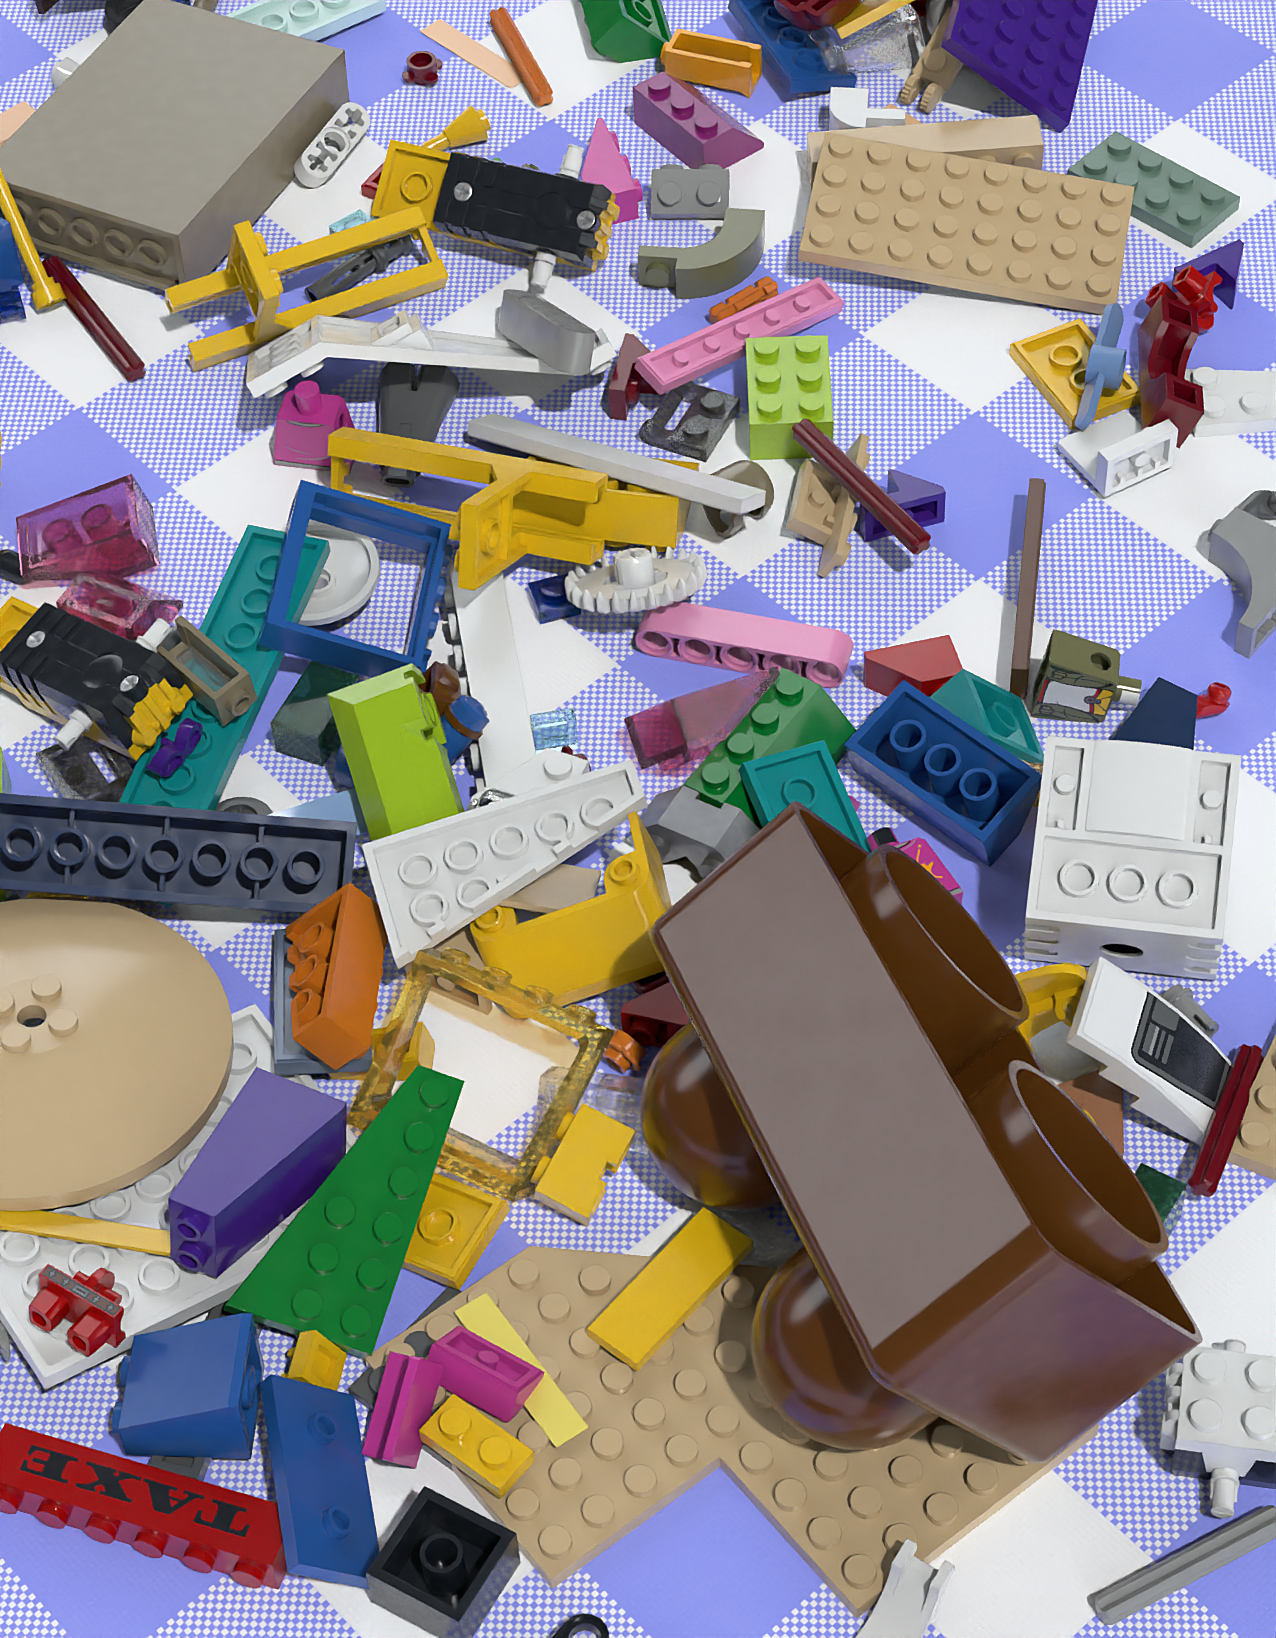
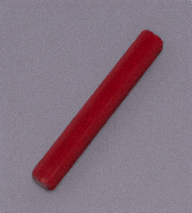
M1242 1044L1235 1053L1187 1180L1188 1185L1191 1187L1190 1192L1197 1197L1203 1195L1209 1198L1217 1190L1249 1103L1250 1088L1264 1060V1057L1261 1055L1262 1049L1257 1045L1249 1046Z

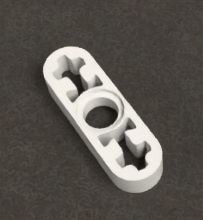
M354 102L343 104L296 160L294 173L302 184L312 188L321 186L370 126V117L361 105ZM350 118L355 124L346 132L341 127ZM324 138L334 139L340 146V152L330 150L326 146ZM318 157L323 163L314 172L309 166Z

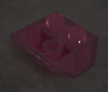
M79 573L56 601L57 608L65 610L71 615L78 616L84 621H89L128 640L136 641L138 636H143L157 618H161L170 624L183 608V601L111 574Z

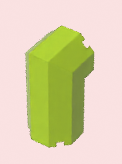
M413 663L327 694L371 841L465 812L448 759L447 749L442 745L447 743L436 702L431 693H421L418 685L426 681L422 672Z

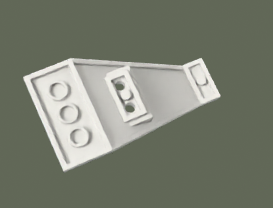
M403 310L382 323L316 315L248 354L246 385L254 398L262 394L266 398H270L287 388L288 384L286 381L300 373L304 378L324 366L322 360L327 357L582 375L557 371L512 340L426 329L417 313L409 317L406 310ZM603 328L596 330L590 367L591 376L612 365L610 359L617 356Z

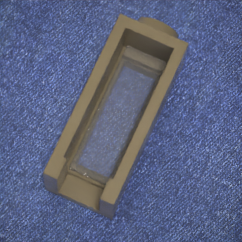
M180 615L174 621L182 642L169 652L160 643L156 648L157 654L170 662L193 693V697L225 726L236 716L244 714L251 704L258 700L250 674Z

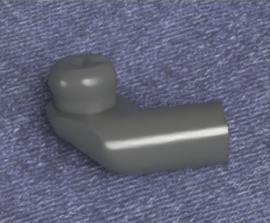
M1255 491L1237 507L1259 519H1276V491Z

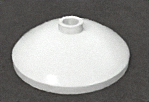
M309 519L305 536L328 540L331 549L299 621V624L304 626H315L338 621L363 606L377 587L381 568L378 551L370 537Z

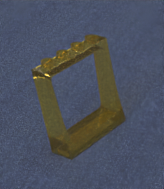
M444 947L442 952L433 948L418 950L377 1053L347 1116V1123L365 1131L392 1098L393 1086L434 977L437 975L573 1037L579 1043V1051L521 1160L449 1127L436 1165L510 1202H516L532 1196L535 1193L537 1184L531 1182V1178L544 1155L550 1158L553 1157L560 1143L558 1139L554 1138L566 1113L568 1111L573 1114L575 1113L615 1031L594 1022L597 1014L591 1009L576 1004H569L568 1008L565 1009L552 1003L554 994L549 990L534 985H527L524 990L510 984L512 975L505 970L485 966L482 971L468 965L471 957L463 951Z

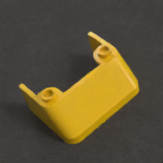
M636 811L627 814L635 851L619 856L607 866L603 877L605 894L522 923L518 922V917L512 907L496 905L469 923L472 936L496 996L509 1016L516 1019L530 1018L664 971L652 945L651 931L655 921L671 908L672 904L660 853Z

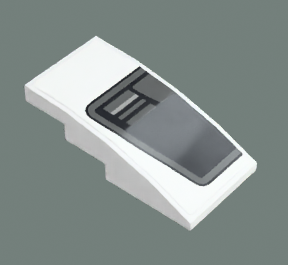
M1100 956L1090 964L1067 1043L1102 1062L1098 1074L1132 1093L1131 1107L1201 1146L1230 1070L1231 1061L1182 1012L1144 983Z

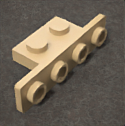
M861 433L845 454L865 471L870 461V454L866 452L869 436ZM807 458L799 469L786 528L824 545L817 575L826 578L835 566L842 567L849 556L851 544L847 543V539L858 518V514L853 512L858 501L819 463Z

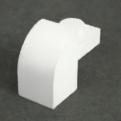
M831 87L829 131L905 125L906 109L869 108V88Z

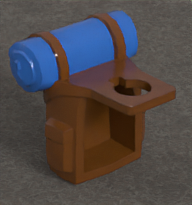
M435 661L423 673L426 682L419 684L418 687L421 693H431L436 702L447 743L442 745L447 749L451 765L474 739L478 740L483 735V729L490 720L487 718L488 714L484 706L477 699L461 695L458 672L445 663L441 664Z

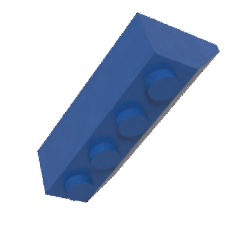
M905 680L895 688L844 744L852 769L989 867L995 863L1020 835L1041 788V773Z

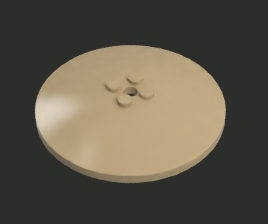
M37 897L0 903V1211H32L59 1208L96 1199L127 1187L153 1173L174 1158L206 1125L218 1106L227 1086L234 1051L232 1016L227 995L219 977L197 948L178 932L162 922L141 912L93 899ZM30 1018L45 1020L37 1027L30 1028L22 1025L25 1020Z

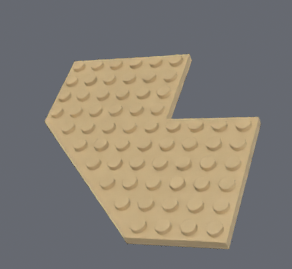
M529 1246L372 1353V1356L365 1357L367 1369L370 1367L374 1370L380 1366H386L390 1351L407 1356H415L414 1349L409 1344L404 1343L405 1338L410 1333L425 1331L427 1332L428 1339L434 1344L458 1325L466 1328L455 1314L457 1309L484 1293L489 1295L588 1425V1429L559 1447H555L524 1405L510 1422H504L461 1398L533 1450L535 1462L501 1499L452 1464L453 1472L494 1521L517 1533L520 1552L551 1589L555 1588L721 1467L856 1619L877 1604L889 1577L892 1562L907 1538L917 1544L914 1556L927 1564L931 1563L1097 1436L1099 1428L1097 1423L1054 1458L1044 1463L1025 1461L940 1416L915 1435L894 1445L878 1449L848 1450L835 1448L805 1436L787 1423L769 1402L758 1381L751 1353V1328L754 1312L766 1284L779 1267L738 1264L637 1372L588 1337L587 1328L655 1257ZM439 1385L432 1410L440 1408L453 1393Z

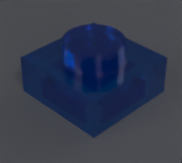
M568 573L528 582L529 596L540 624L582 614L581 608L576 607L567 599L564 582Z

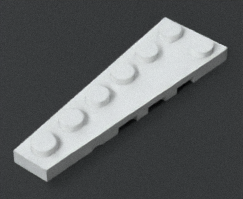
M1210 367L1186 369L1185 380L1203 386L1204 414L1192 430L1194 438L1276 431V371L1214 370Z

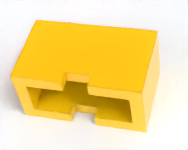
M584 1103L581 1104L576 1115L568 1111L554 1137L561 1141L554 1156L550 1158L544 1155L531 1178V1182L537 1184L535 1199L588 1227L606 1193L607 1183L602 1181L606 1170L616 1175L634 1141L635 1130Z

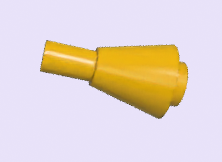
M470 105L443 129L441 134L427 140L421 146L442 151L448 147L453 148L488 140L487 131L491 129V126L483 110L479 109L476 111Z

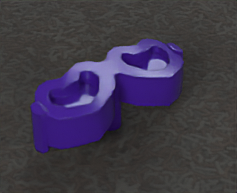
M186 717L179 724L175 741L166 737L162 738L160 745L163 747L156 752L150 764L146 765V769L160 777L171 776L175 769L183 765L186 756L194 751L196 744L200 741L203 730L202 724Z

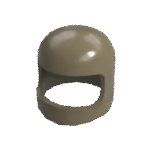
M740 460L710 474L766 491L765 505L747 512L752 518L758 519L771 509L774 501V487L769 475L758 463ZM703 505L706 517L718 536L726 537L741 529L743 514L737 515L732 513L731 524L728 526L720 518V509Z

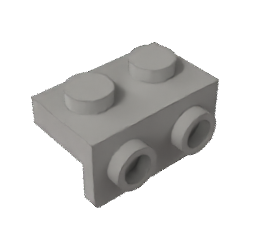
M666 164L661 166L660 169H652L651 219H724L725 210L729 208V169H722L721 166L716 164L701 165L699 169H684L681 165Z

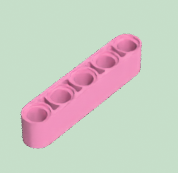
M673 601L668 606L645 610L635 637L638 648L654 657L774 678L783 667L821 685L823 688H834L843 683L854 648L853 640L849 635L836 629Z

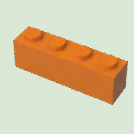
M350 882L285 927L286 937L293 941V944L287 949V959L295 965V971L289 976V988L296 992V996L290 1002L293 1040L335 1071L353 1059H360L366 1054L372 1044L373 1022L378 1008L377 997L380 980L383 976L382 966L385 947L388 943V936L378 903Z

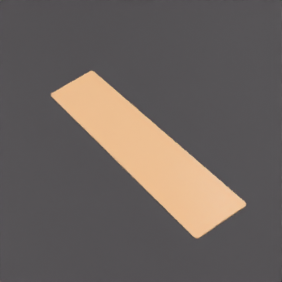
M438 19L420 31L505 86L513 88L522 82L512 63L443 20Z

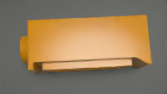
M677 28L671 40L664 43L660 62L662 65H665V73L682 81L741 92L750 98L762 76V45Z

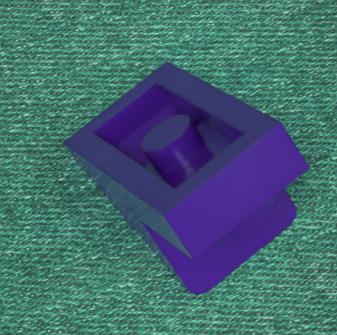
M1238 239L1175 267L1173 281L1175 276L1189 265H1192L1203 276L1216 271L1223 279L1221 284L1214 287L1213 294L1229 309H1233L1240 277L1244 243ZM1172 285V291L1174 293L1178 292V290Z
M894 469L888 470L887 494L919 525L927 527L945 522L946 491L943 486ZM860 503L859 532L864 542L892 536L893 534Z

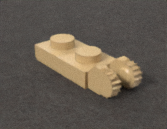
M950 7L947 8L900 94L901 102L910 105L914 103L925 83L929 84L920 102V110L928 114L934 111L944 92H948L963 65L960 60L941 47L951 11Z

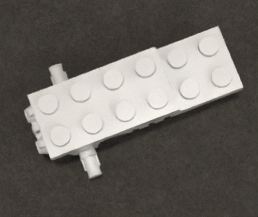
M1234 1338L1224 1341V1350L1197 1346L1182 1357V1363H1175L1166 1370L1163 1401L1166 1405L1162 1416L1159 1449L1172 1458L1171 1470L1175 1476L1210 1480V1499H1213L1211 1514L1218 1518H1231L1234 1516V1502L1237 1503L1238 1487L1240 1485L1276 1489V1357L1245 1353L1246 1343Z

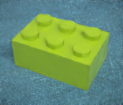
M828 335L746 338L750 460L813 458L792 438L794 432L792 427L796 422L800 423L804 418L810 419L833 441L834 420Z

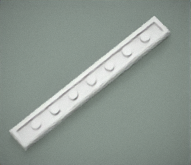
M493 413L468 421V435L472 438L575 468L608 473V477L733 514L742 515L765 505V490Z

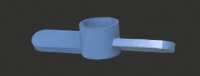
M1118 303L1105 306L1095 344L1092 345L1085 375V389L1075 420V426L1081 430H1085L1091 424L1096 413L1102 388L1119 390L1122 383L1127 350L1116 348L1124 321L1123 311Z

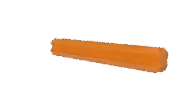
M500 7L498 10L492 9L489 13L491 18L490 24L534 103L540 107L545 103L550 105L554 99L552 96L553 90L508 10L504 7Z

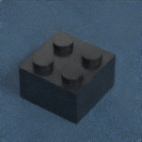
M424 1486L366 1572L372 1602L439 1638H473L521 1563L517 1533Z

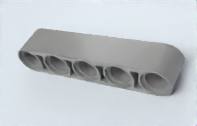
M515 289L503 290L498 331L557 371L577 375L590 373L596 335L595 330L535 293Z

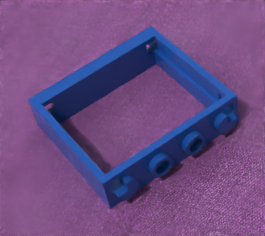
M300 480L291 503L257 645L371 678L411 663L423 674L427 669L428 661L432 654V650L425 648L427 638L432 639L434 637L439 621V613L433 612L434 603L441 602L447 578L440 576L442 567H448L453 553L452 545L447 544L451 524ZM309 519L426 554L405 654L286 620Z

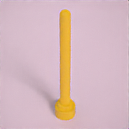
M0 168V208L5 219L10 222L14 240L34 283L31 285L33 293L30 294L37 310L45 309L63 301L66 297L60 283H55L53 277L48 278Z

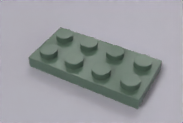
M1117 131L1072 165L1067 172V175L1134 186L1130 216L1189 248H1193L1239 209L1240 196Z

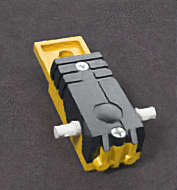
M390 139L370 215L379 219L419 205L428 231L445 234L453 239L535 258L531 284L547 288L548 280L551 278L556 263L596 272L598 261L606 260L610 247L607 242L608 238L611 239L612 223L617 221L620 207L614 203L616 195L607 187L578 179L584 149L577 145L568 144L566 155L564 154L562 164L559 167V173L553 174L496 160H488L483 157L470 156L461 152L449 153Z
M11 596L0 608V688L16 695L26 707L64 725L53 739L60 747L67 751L82 734L137 761L147 748H151L157 742V736L171 726L170 721L176 715L181 714L185 709V704L193 696L191 690L170 662L157 654L156 648L172 632L170 625L161 618H157L143 636H138L137 640L134 641L123 638L89 621H84L82 618L71 615L67 611L56 608L47 602H44L40 608H37Z

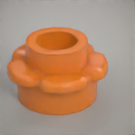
M619 1029L610 1038H603L602 1044L606 1051L602 1056L611 1066L622 1073H625L629 1067L634 1071L641 1069L639 1063L647 1053L635 1039Z

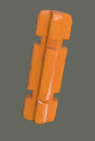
M765 276L754 283L755 287L749 285L725 299L726 304L724 302L716 304L708 311L711 324L778 295V284L770 276Z

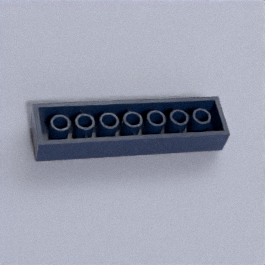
M0 793V890L305 914L349 882L352 883L357 822Z

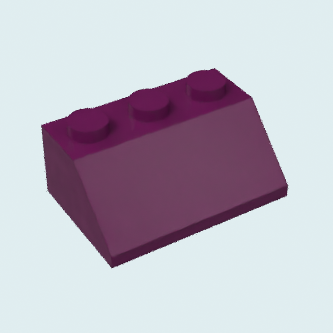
M662 71L633 86L634 123L690 169H699L701 165L716 164L721 166L722 169H726L764 148V142L697 88Z

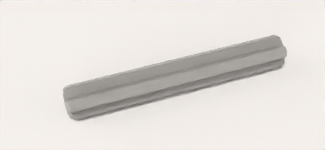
M1267 1505L1098 1594L1095 1597L1094 1603L1097 1614L1106 1625H1113L1276 1538V1507L1274 1505Z

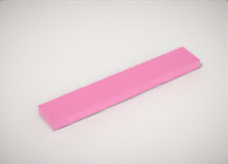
M819 276L638 357L634 368L661 395L746 356V338L790 336L840 313L845 302Z

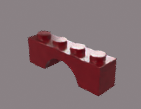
M1160 295L1137 330L1142 430L1169 419L1178 428L1176 447L1180 449L1204 414L1203 386L1185 380L1187 362L1199 335L1198 312L1196 308Z

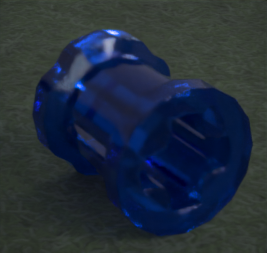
M18 285L11 286L9 291L0 292V321L18 317L20 320L27 319Z

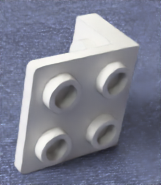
M1121 411L1088 426L1085 430H1079L1060 439L1058 449L1106 497L1174 466L1178 428L1167 419L1142 430V425L1128 411Z

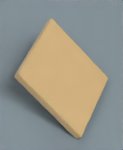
M560 863L507 899H504L498 905L529 910L531 913L541 912L548 914L595 897L601 877V870Z

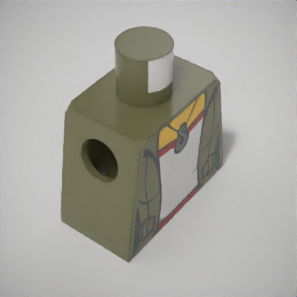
M1053 629L1034 682L1031 717L1099 724L1105 720L1112 701L1133 706L1137 705L1142 680L1119 675L1121 654L1117 649Z

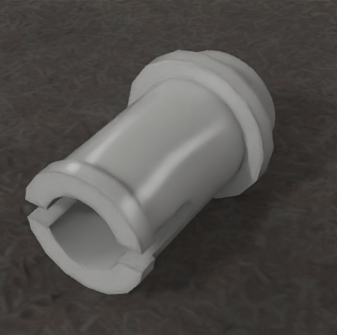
M1180 984L1169 988L1161 997L1182 1012L1211 1039L1218 1031L1219 1024L1213 1021L1193 999V991L1190 988H1183Z

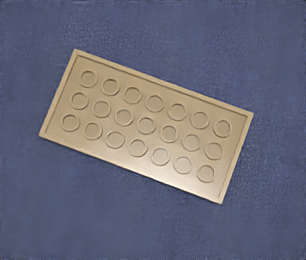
M824 132L800 242L798 261L1103 315L1105 306L1117 303L1134 186Z

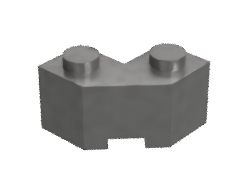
M680 786L656 794L640 816V819L657 847L662 863L686 856L696 866L703 879L760 831L740 808L724 803L721 809L699 800L700 792L686 786Z

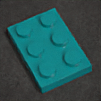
M824 740L744 762L738 769L762 827L767 825L793 801H797L863 849L872 853L865 831Z

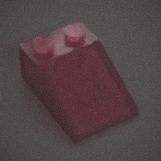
M132 473L16 517L20 570L24 581L123 579L160 565L153 506Z
M778 667L769 668L672 698L625 718L624 722L641 770L658 765L662 773L711 755L708 746L723 741L729 736L780 676Z

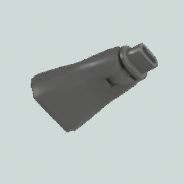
M388 362L379 375V433L435 443L439 429L459 391L460 382L457 376L447 366L421 365L417 386L415 365ZM379 465L382 471L381 482L386 486L412 487L415 477L421 474V472Z

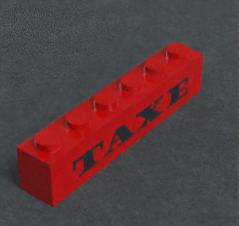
M9 1423L4 1424L0 1432L1 1512L16 1514L17 1511L36 1516L39 1521L52 1528L63 1529L65 1526L83 1530L89 1537L101 1543L110 1544L115 1540L129 1544L141 1554L151 1558H161L163 1555L181 1560L190 1569L200 1573H210L214 1570L231 1575L235 1581L249 1588H260L261 1585L279 1590L287 1572L277 1503Z

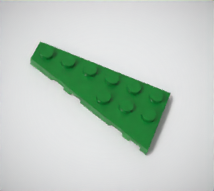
M417 1065L228 1300L224 1311L232 1314L252 1313L254 1321L299 1336L300 1332L316 1330L346 1353L363 1359L367 1356H372L465 1081Z

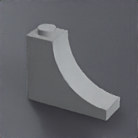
M1235 507L1223 520H1216L1208 533L1207 541L1210 542L1208 562L1225 572L1238 586L1244 597L1247 610L1238 621L1234 652L1249 659L1276 630V527Z

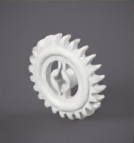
M654 546L651 547V553L649 550L636 547L623 551L618 550L613 560L614 564H609L604 555L601 557V568H595L594 564L586 565L587 573L584 572L580 565H576L575 573L572 570L568 572L564 585L567 599L578 608L591 612L598 611L599 613H633L657 609L660 606L671 605L673 601L680 602L686 599L687 596L693 595L702 588L708 575L702 556L696 555L694 551L690 552L687 559L685 549L681 548L678 558L674 559L673 551L668 546L665 557L658 559L657 550Z

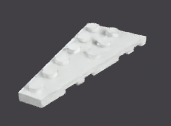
M626 760L362 844L397 968H402L501 903L504 899H507L628 819L627 814L635 811L638 813L647 807L645 794L633 760Z

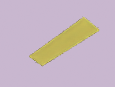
M487 1293L455 1311V1314L467 1330L545 1372L543 1378L523 1405L555 1447H559L588 1429V1425Z

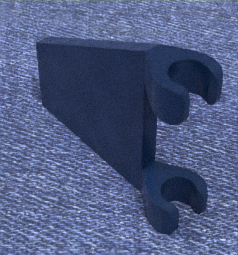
M1158 677L1112 740L1161 744L1194 750L1198 695Z

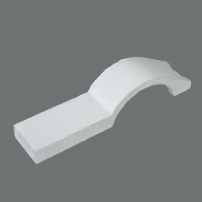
M907 1538L892 1562L889 1577L873 1612L856 1638H923L955 1571V1565L945 1560L939 1570L914 1556L917 1544Z

